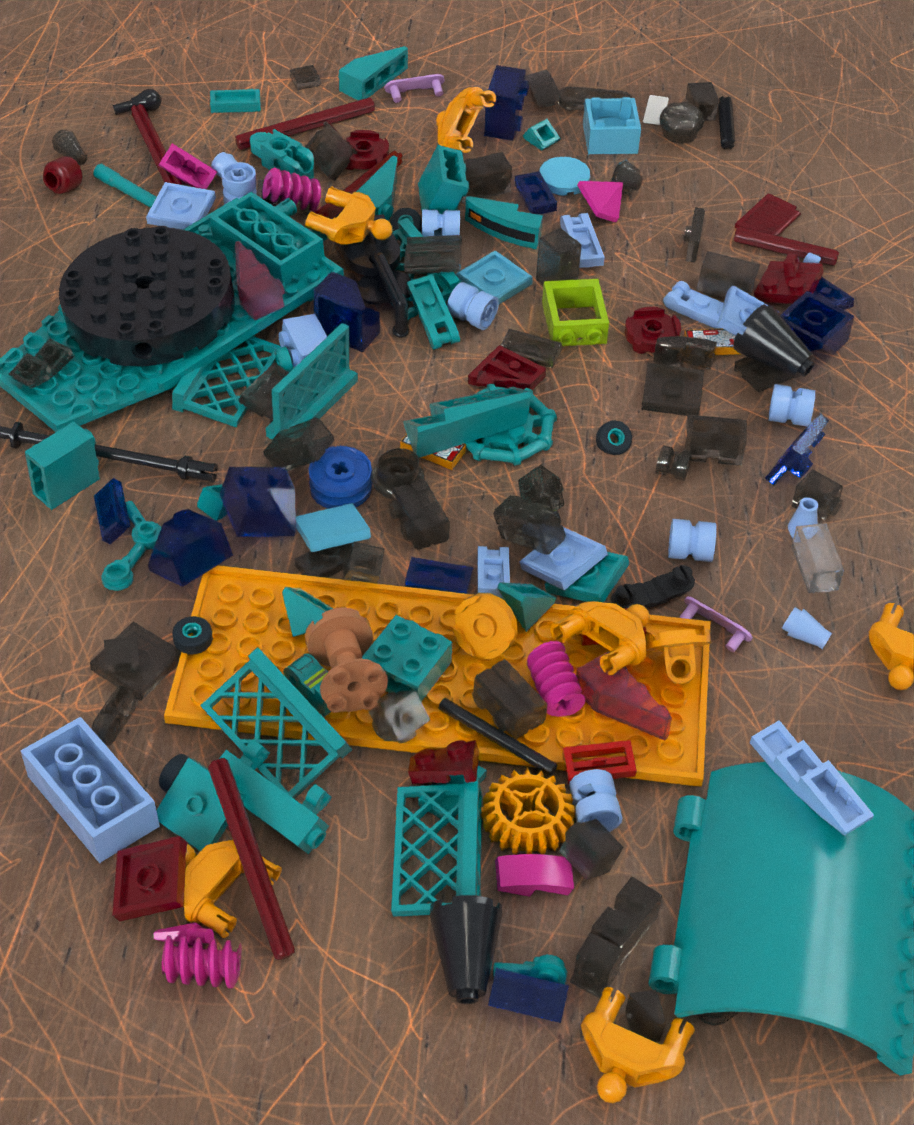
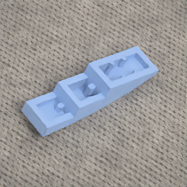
M780 720L751 737L750 744L771 769L811 809L844 836L874 817V814L828 760L822 763L804 740L798 743Z

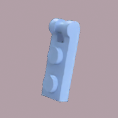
M581 213L578 217L562 215L560 217L561 230L565 233L577 268L604 266L605 257L588 213Z
M678 281L673 286L672 291L668 292L663 298V303L668 309L714 329H723L717 323L724 303L690 289L686 282Z
M478 546V593H491L504 600L497 587L499 582L510 583L509 547L489 550L487 546Z

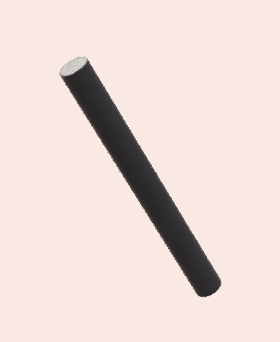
M444 698L440 702L439 710L546 774L552 776L558 766L555 762L449 699Z

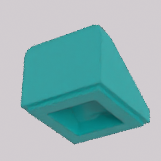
M547 118L530 127L523 134V138L540 150H544L561 140Z
M225 484L206 486L202 489L197 507L217 521L243 504L244 499Z

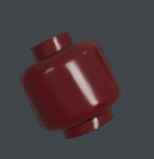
M68 156L48 162L43 170L45 185L56 194H64L78 188L83 179L80 165L76 160Z

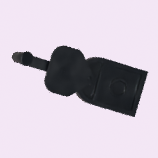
M383 214L374 215V221L380 218L385 219ZM370 231L362 242L352 244L337 243L348 267L354 272L364 275L357 283V291L361 300L371 305L392 302L395 308L393 334L399 338L406 337L409 333L407 326L408 303L406 299L410 297L407 290V282L411 281L409 275L395 270L400 264V247L393 232L385 240L376 239Z

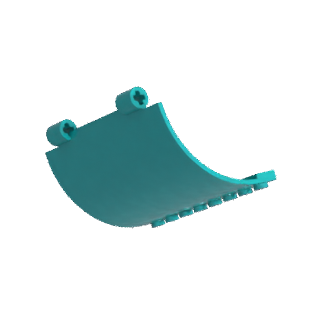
M766 762L745 763L712 771L707 800L694 795H686L678 800L673 833L683 841H690L674 946L659 945L654 948L648 982L650 988L662 994L677 993L674 1015L678 1018L713 1012H752L798 1019L840 1032L861 1042L877 1052V1059L899 1076L912 1073L914 1056V811L883 788L854 775L838 771L874 814L871 820L844 836L798 797Z

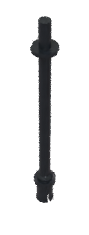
M15 422L12 428L0 426V438L10 440L11 447L15 449L19 448L21 442L35 445L50 436L24 431L21 422ZM95 444L96 457L174 471L180 476V479L184 480L194 478L214 483L217 474L205 471H218V464L196 461L191 456L185 455L183 458L175 460Z

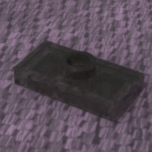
M695 207L692 226L686 225L684 242H689L686 262L695 263L697 261L705 215L703 208Z
M513 329L508 330L501 343V346L520 356L550 368L554 367L562 351L561 342Z
M356 542L316 552L309 551L295 558V566L302 575L328 578L364 560V551Z

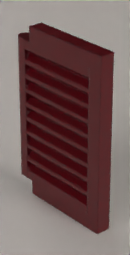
M768 193L735 223V228L743 227L779 236L801 213L796 210L797 206Z

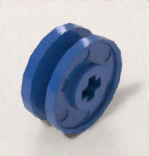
M334 446L318 452L311 459L308 468L311 496L317 504L327 509L351 503L358 507L370 497L373 488L371 478L372 467L370 460L363 452L353 447Z

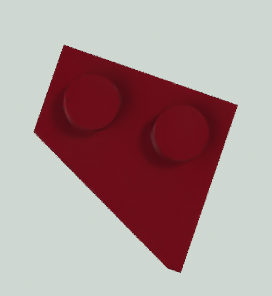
M499 345L468 375V384L487 387V384H494L496 387H516L523 390L529 388L533 390L546 377V368Z
M459 740L450 743L446 748L434 751L432 749H424L411 756L408 774L412 784L428 782L449 783L451 780L450 775H463L466 783L475 782L479 760V749L476 740L468 742Z

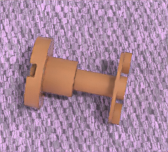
M335 608L322 613L323 618L315 625L314 621L309 624L305 633V641L309 654L319 663L331 666L332 668L324 676L320 685L321 697L327 704V708L335 713L341 711L352 712L361 709L372 710L376 708L381 702L380 697L387 688L388 679L386 672L379 664L368 659H362V656L369 649L373 641V633L369 621L366 617H361L359 611L352 608Z

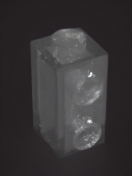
M827 524L796 526L791 547L808 593L839 590L844 568Z

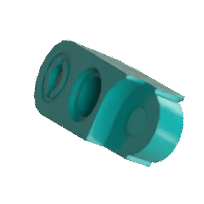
M273 129V134L258 132L250 137L251 153L261 158L262 166L268 170L278 168L280 172L286 170L290 174L297 173L299 176L304 175L309 177V179L314 178L313 153L303 147L302 143Z

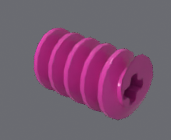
M271 168L265 176L262 195L263 199H266L271 194L270 199L273 203L278 200L279 196L280 202L290 198L296 206L300 202L301 210H305L309 204V211L315 212L321 198V186L319 180L315 178L309 179V177L304 175L290 174L286 170L280 172L278 168Z
M550 641L539 645L529 654L527 666L535 682V687L539 692V698L543 703L545 712L555 717L569 716L583 707L585 697L581 694L582 688L577 683L578 678L573 673L574 668L569 663L570 659L567 653H565V646L559 641Z
M167 935L162 955V974L164 975L165 973L167 982L173 984L180 974L182 983L185 985H189L195 975L197 985L204 986L210 976L213 987H219L223 978H225L227 988L233 989L240 974L242 945L240 943L235 952L232 950L230 940H226L222 950H218L216 939H211L208 948L203 949L201 938L197 937L193 947L190 948L188 947L186 936H182L178 946H174L172 936Z

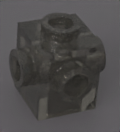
M539 465L518 480L520 505L527 513H531L540 520H543L564 506V488L561 479L542 465Z
M416 691L388 693L377 700L378 706L369 711L375 733L384 741H395L400 744L414 738L417 735L416 730L430 721Z

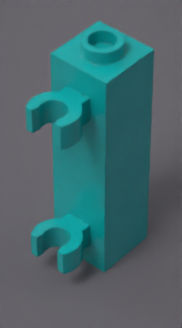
M254 739L248 743L240 759L228 750H225L219 759L225 758L228 760L238 790L246 794L242 801L244 807L305 853L309 854L312 849L319 847L326 837V830L329 828V825L317 814L327 806L332 797L317 784H314L301 804L263 777L255 769L267 759L270 752Z

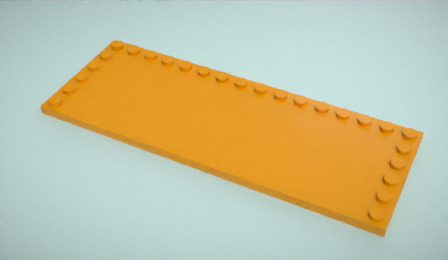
M205 564L191 616L201 617L211 625L213 639L208 649L199 654L181 652L164 713V720L167 724L222 730L200 705L250 660L248 655L257 647L283 675L284 668L302 655L309 654L305 634L294 637L292 635L282 595L285 587L301 588L333 609L352 608L359 611L360 616L366 617L369 621L373 633L372 644L395 615L406 620H412L419 626L435 634H441L453 642L451 664L418 707L385 691L380 697V704L372 710L361 709L352 712L341 711L327 714L324 719L349 745L417 753L424 749H432L434 751L446 748L450 743L459 740L466 742L476 740L479 749V761L535 767L439 710L440 702L447 698L558 764L556 770L565 771V761L562 755L563 748L631 740L637 772L635 777L627 778L702 787L710 644L694 647L695 676L689 683L679 685L671 682L667 676L664 651L646 650L643 662L633 666L627 665L614 675H608V671L605 673L600 666V658L611 651L600 644L582 646L581 636L577 633L567 639L563 645L566 649L565 653L569 656V663L574 668L573 673L578 678L577 683L582 688L581 694L585 697V704L572 715L555 717L547 714L543 708L539 692L535 687V682L527 666V658L539 645L555 641L550 632L551 625L568 617L570 610L575 606L553 604L527 632L516 618L517 634L512 646L500 656L484 659L485 657H480L476 654L474 656L467 654L458 644L453 633L456 608L465 599L474 594ZM649 614L650 619L645 627L646 635L651 634L653 635V640H658L660 632L696 629V635H701L702 629L710 630L711 621ZM678 660L673 663L671 671L676 678L684 679L689 676L691 668L686 661ZM319 663L328 672L332 669L331 666ZM253 672L241 681V692H258L259 678ZM264 685V692H265V693H272V692ZM222 698L212 707L219 716H233L234 698ZM240 698L239 716H256L257 698ZM263 698L262 716H280L281 702L278 699ZM286 708V716H293ZM224 721L232 729V722ZM238 722V732L255 734L256 722ZM262 722L261 735L278 737L279 722ZM285 722L284 737L302 739L303 726L301 723ZM308 732V740H315ZM625 753L576 758L572 759V761L578 762L593 760V758L599 757L612 758L626 755Z

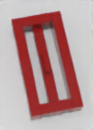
M631 740L563 748L562 755L565 761L568 784L579 773L597 768L611 773L613 779L636 776L637 769ZM619 753H625L626 755L612 758L599 757L593 758V760L578 762L572 761V759Z

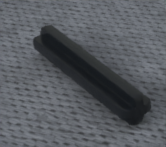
M722 96L719 98L718 104L721 146L724 149H732L735 142L733 104L729 96L726 98Z

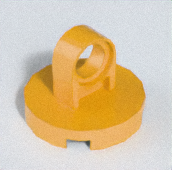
M478 593L465 599L456 608L453 633L458 644L467 654L472 656L476 654L480 657H485L484 659H492L505 653L514 643L517 634V620L511 607L502 598L491 593Z
M696 629L660 632L658 640H653V635L651 634L646 635V650L664 651L667 676L671 682L679 685L689 683L695 676L694 647L711 643L709 629H702L701 635H696ZM678 660L686 661L691 668L689 676L684 679L676 678L671 671L673 663Z

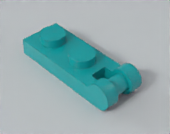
M433 274L408 281V293L426 331L431 348L435 350L442 348V344L448 342L451 344L460 342L459 332ZM445 327L446 332L438 334L437 329Z

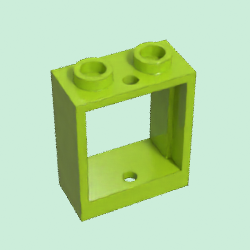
M599 279L544 281L542 304L551 346L607 344L609 320ZM594 307L596 319L559 321L557 309Z

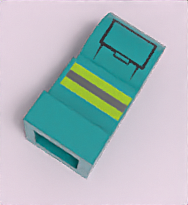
M306 653L284 668V676L323 717L331 712L320 693L322 679L328 671L312 655Z

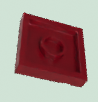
M788 253L783 262L770 261L754 292V297L768 303L808 305L824 273L823 264L802 263L799 261L798 254Z
M181 836L117 851L112 912L114 918L120 922L184 907L186 840Z

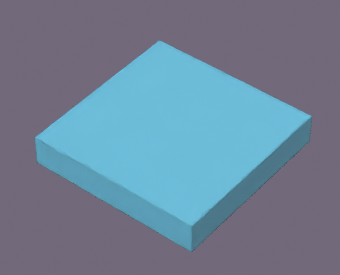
M497 251L491 252L456 273L460 282H465L478 288L479 292L484 291L497 297L499 304L529 287L533 282L531 275Z
M353 503L294 517L295 527L311 552L371 538L369 526Z

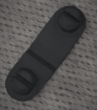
M681 565L680 567H675L672 572L654 577L652 580L644 583L620 585L612 594L611 602L623 609L634 604L651 608L666 603L673 598L686 594L694 587L695 579L692 576V569L686 565Z

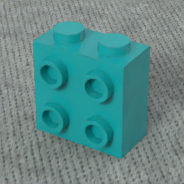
M437 145L418 182L421 211L422 209L438 210L439 214H443L445 210H458L462 196L465 197L469 189V182L466 181L465 174L466 163L463 161L462 151Z
M73 421L25 451L32 493L51 510L100 480L98 471L99 460L96 457L95 451L96 440L88 429H83Z
M395 615L365 652L362 659H368L379 664L386 672L388 679L386 692L418 707L451 664L453 642L441 634H435L419 626L412 620H406Z

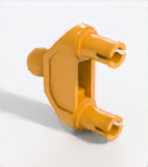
M468 87L461 91L449 103L447 109L441 111L436 117L438 144L460 150L462 153L470 152L471 149L467 147L473 148V141L468 137V134L480 110L483 107H492L494 104L490 103V101L496 102L495 93L490 90L483 91L479 87Z
M330 186L325 202L344 208L343 211L333 219L310 211L305 223V228L326 234L330 241L339 244L362 242L370 231L376 239L385 240L391 236L393 231L392 225L388 220L380 218L374 221L376 207L368 195L360 192H353L351 194L333 186Z
M584 602L573 607L568 617L552 624L550 632L554 640H558L561 643L580 633L611 651L600 658V666L605 673L608 671V675H614L627 665H638L645 660L646 641L643 628L648 624L650 616L645 606L640 604L631 605L625 610L613 603Z
M888 603L884 606L879 621L871 626L869 640L876 655L885 667L890 670L888 673L890 685L896 690H906L914 682V634L897 628L904 615V610L900 605H897L894 614H892L891 611L895 603Z
M228 840L206 845L198 855H196L193 847L187 844L184 890L185 919L190 923H202L219 934L220 937L226 938L229 936V933L225 930L227 929L229 932H232L236 926L237 919L215 906L214 903L241 873H245L234 841ZM262 856L270 880L272 878L274 881H277L282 868Z
M606 987L602 991V996L594 1012L584 1017L581 1029L585 1042L600 1072L605 1073L597 1082V1092L602 1100L613 1104L620 1102L626 1095V1084L636 1088L663 1082L680 1074L685 1065L683 1053L695 1032V1028L686 1021L681 1034H679L683 1019L675 1018L671 1022V1027L663 1044H658L618 1026L613 1022L626 999L624 994L617 990L612 1000L611 994L614 988Z

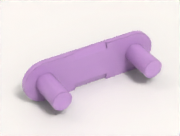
M434 74L392 80L384 88L387 93L392 95L395 103L402 100L400 92L414 89L433 88L435 96L439 97L443 95L441 85L444 83V76Z
M687 596L684 599L687 607L679 618L692 619L698 613L708 620L711 619L733 634L725 645L729 651L735 652L743 640L747 642L752 640L753 637L750 632L692 597Z

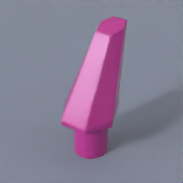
M197 923L159 929L154 932V940L165 942L167 935H171L175 944H179L182 936H186L188 946H193L197 937L201 938L202 943L209 944L211 939H214L212 929L203 928Z

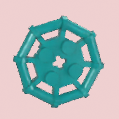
M487 384V388L475 394L504 389V387ZM525 388L524 390L530 391L529 407L538 415L528 413L527 424L480 438L482 443L478 444L474 440L464 444L473 454V459L477 461L484 459L508 462L514 466L521 465V461L542 450L548 451L552 447L553 426L557 420L556 412L553 409H548L535 397L533 390ZM541 427V433L539 435L533 433V428ZM524 442L525 447L518 449V445Z

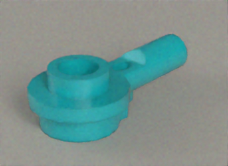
M133 501L125 502L123 509L135 526L131 533L133 541L143 544L146 550L156 548L163 537L162 527L153 521H146Z
M136 543L122 560H114V562L104 568L101 578L105 588L120 591L132 584L133 572L131 569L146 551L143 544Z
M547 954L535 957L533 962L525 961L523 964L494 962L493 976L532 979L542 988L556 989L563 986L566 982L567 970L562 959L555 955Z

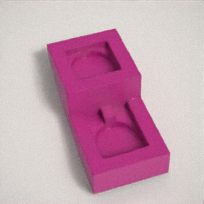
M518 854L498 856L495 860L498 891L530 897L535 890L568 896L574 889L571 858L542 854Z

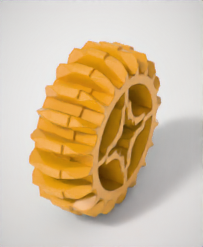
M528 768L524 775H519L513 770L510 778L501 774L498 783L492 782L489 792L485 793L483 797V807L481 808L483 828L485 832H490L489 838L491 843L500 841L499 847L501 851L510 847L512 848L513 855H517L519 851H524L525 854H532L533 851H537L539 854L544 855L547 848L555 852L559 843L565 844V841L568 839V833H571L573 830L575 808L572 805V795L566 793L565 783L556 785L554 775L548 779L544 778L542 770L537 775H531ZM544 804L552 810L555 817L549 814V810L543 806ZM502 809L508 812V816L513 819L511 822L503 815Z

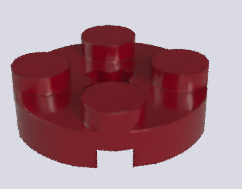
M371 130L350 132V137L344 139L343 136L338 142V157L342 161V166L347 170L370 169L389 154L388 140L386 138L385 140L379 138V133Z
M643 307L635 310L634 315L630 318L628 316L626 319L625 337L632 344V349L636 353L672 352L676 349L681 334V323L674 314L670 317L665 314V309Z

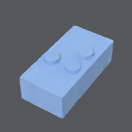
M81 716L20 750L29 779L99 863L160 827L154 800Z

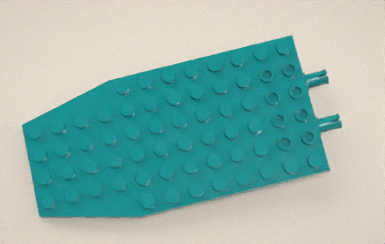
M250 192L240 199H233L183 229L199 234L213 242L224 253L230 267L235 294V307L227 326L223 325L217 331V338L200 350L195 347L184 352V358L159 365L122 366L111 364L110 359L101 356L94 358L79 348V344L69 335L62 308L59 305V311L54 316L48 315L41 321L42 327L35 333L29 332L23 338L24 343L21 346L11 348L0 358V387L55 432L73 421L81 426L176 386L184 375L201 366L204 368L344 278L343 268L325 257L323 241L329 239L326 234L312 229L308 230L290 218V216L297 213V207L290 198H286L278 205L272 206L253 192Z

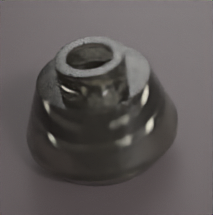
M624 160L617 164L611 182H623L622 195L633 194L635 190L638 191L640 189L643 176L640 175V170L628 160Z

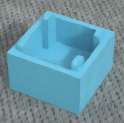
M596 97L585 99L583 129L588 154H638L641 125L635 98L600 99Z

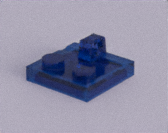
M819 414L789 446L765 479L772 485H775L787 471L798 478H802L813 465V462L808 458L812 453L808 447L810 445L815 447L826 435L822 429L829 420L822 414Z

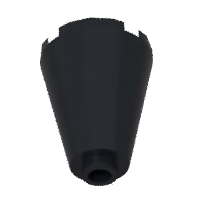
M763 304L757 308L744 322L743 325L747 328L743 335L737 333L733 348L738 353L792 377L798 378L801 375L805 377L814 367V355L770 304L768 306Z
M460 895L452 897V904L442 905V899L430 905V919L448 993L451 997L456 998V1002L461 1004L477 1003L479 997L486 995L503 915L502 904L498 903L495 907L493 906V899L488 897Z

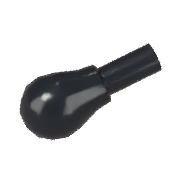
M146 89L137 96L132 97L129 101L113 105L115 115L132 111L133 105L142 104L146 111H155L161 105L162 100L156 90Z

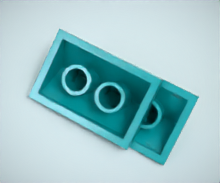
M509 387L430 403V416L403 421L416 459L527 424L531 399L530 391Z

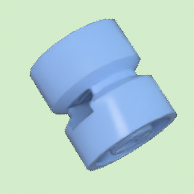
M234 162L223 168L221 173L222 185L224 187V205L235 198L240 199L250 192L257 195L256 172L253 166L248 163Z
M422 209V235L430 245H437L439 241H442L444 245H459L460 210H445L443 214H439L438 210Z
M460 282L451 292L447 307L451 316L462 321L467 320L470 325L485 330L491 325L497 314L499 300L489 293L479 292L478 288Z
M774 384L768 421L785 423L787 420H791L793 425L809 427L814 408L815 390L799 388L795 392L791 386Z
M672 518L668 558L686 559L688 555H692L695 561L712 562L716 543V523L698 521L695 526H692L690 520Z
M594 769L581 772L573 777L570 781L569 789L580 831L589 835H600L618 828L622 823L623 817L619 801L616 798L617 793L611 773L605 770Z

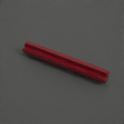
M737 227L734 235V241L737 243L786 255L788 253H795L802 259L811 252L821 257L819 263L831 266L837 263L839 252L834 249L743 227Z

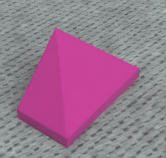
M173 143L158 165L191 187L207 189L217 171Z
M579 181L577 186L595 216L616 223L619 219L623 182Z

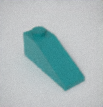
M403 46L352 60L339 70V91L357 100L369 98L388 82L408 69V48Z
M392 156L356 191L368 195L376 207L375 215L383 214L386 220L392 217L394 211L397 157Z

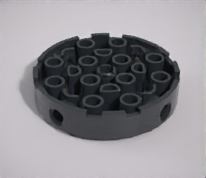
M166 226L142 229L130 228L125 232L97 242L73 260L63 274L59 287L60 305L70 337L88 355L94 358L101 356L110 359L111 364L122 366L159 365L184 358L183 353L195 347L199 350L217 338V331L223 325L227 326L235 307V294L230 267L220 248L199 234Z

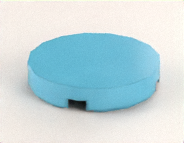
M555 157L542 164L539 170V180H541L542 187L553 194L564 196L567 195V192H574L575 195L581 193L577 186L579 181H590V169L578 159Z

